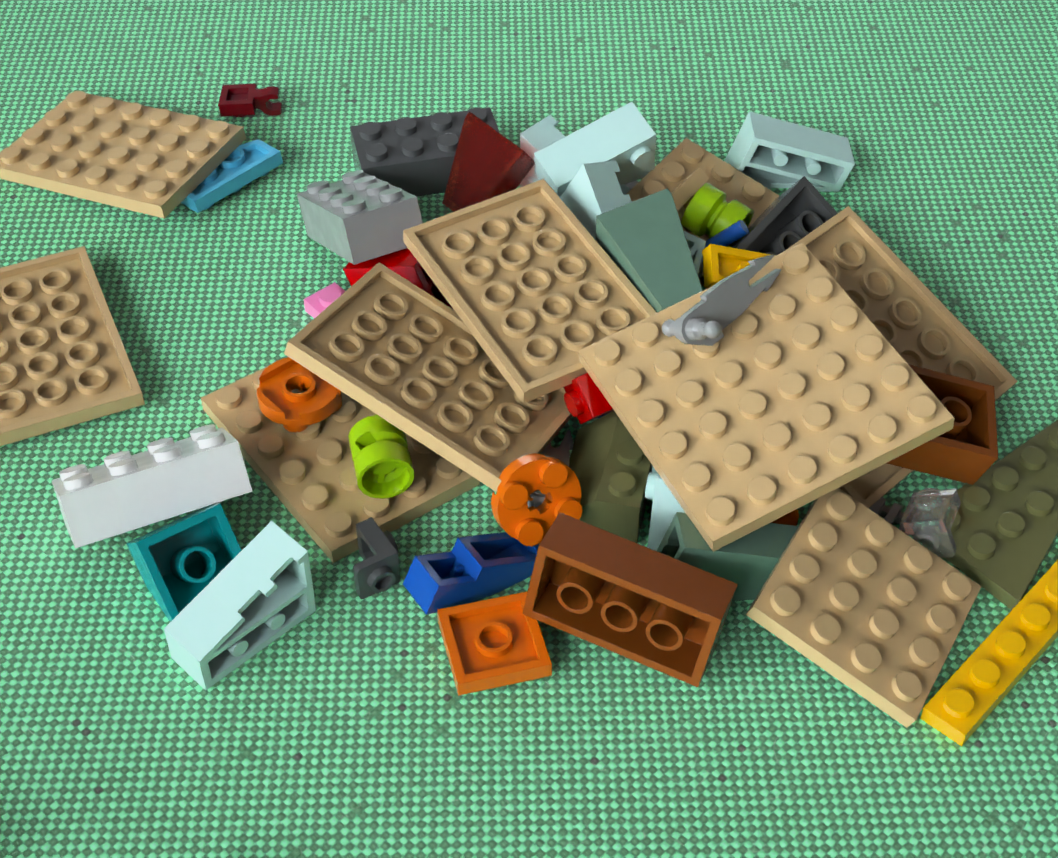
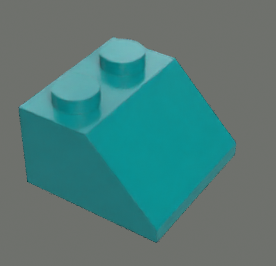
M220 503L203 507L126 543L146 587L170 622L242 551Z

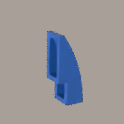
M506 532L458 537L451 552L415 556L403 585L426 615L436 613L437 609L477 602L530 577L533 572L539 544L532 547L525 546Z

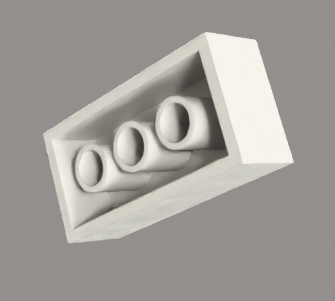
M213 424L205 425L191 430V437L174 442L173 438L159 439L147 445L148 450L131 455L130 451H121L106 456L103 459L105 464L87 469L85 464H80L60 471V478L51 481L67 531L75 549L253 492L238 440L222 427L216 429V426Z

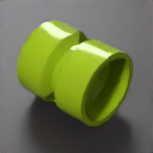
M705 183L696 192L687 206L681 224L682 227L700 237L707 234L710 239L739 220L744 221L748 227L753 218L754 210L736 199L727 202L726 193L709 183Z
M378 415L368 416L358 421L351 428L348 435L358 488L363 494L380 499L394 497L403 493L411 486L415 478L405 432Z

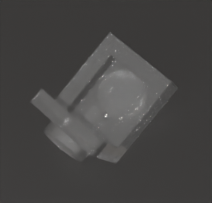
M928 488L919 492H913L900 521L902 532L940 558L953 557L957 550L950 530L961 504L957 490Z

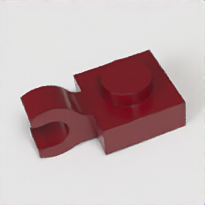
M256 83L222 85L218 104L220 115L244 117L255 115L256 109H260L270 116L280 115L282 112V102L273 103L269 101L270 99H278L279 87L269 86L264 89H257Z

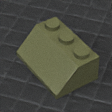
M615 411L578 429L569 458V467L576 474L581 486L582 497L580 504L582 505L583 512L579 520L638 543L648 499H645L648 474L652 472L653 465Z

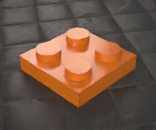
M528 591L437 609L438 624L458 696L552 676V663L538 620L522 614Z

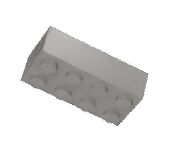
M363 170L345 173L342 175L341 181L329 184V181L311 183L307 185V191L297 193L307 236L354 265L406 249L407 246L403 242V230L423 223L417 196L386 181H382L376 178V176L364 173Z

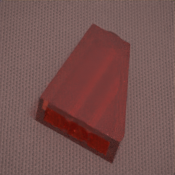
M469 112L463 123L442 204L455 212L512 191L519 186L534 166V160L524 150Z

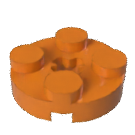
M289 357L272 363L265 368L259 377L260 385L257 388V398L261 412L271 421L283 424L284 428L289 432H301L308 425L326 419L342 406V394L339 389ZM297 388V389H299L300 391H305V392H303V393H292V390H294V389Z
M532 453L511 462L499 476L501 483L497 488V493H492L491 508L496 522L509 536L517 539L525 546L532 547L540 544L560 512L578 520L583 512L582 505L580 504L582 497L581 486L574 471L559 459L546 457L544 454ZM539 490L542 494H546L545 499L538 507L531 506L528 508L527 502L528 500H533L530 495L534 491Z

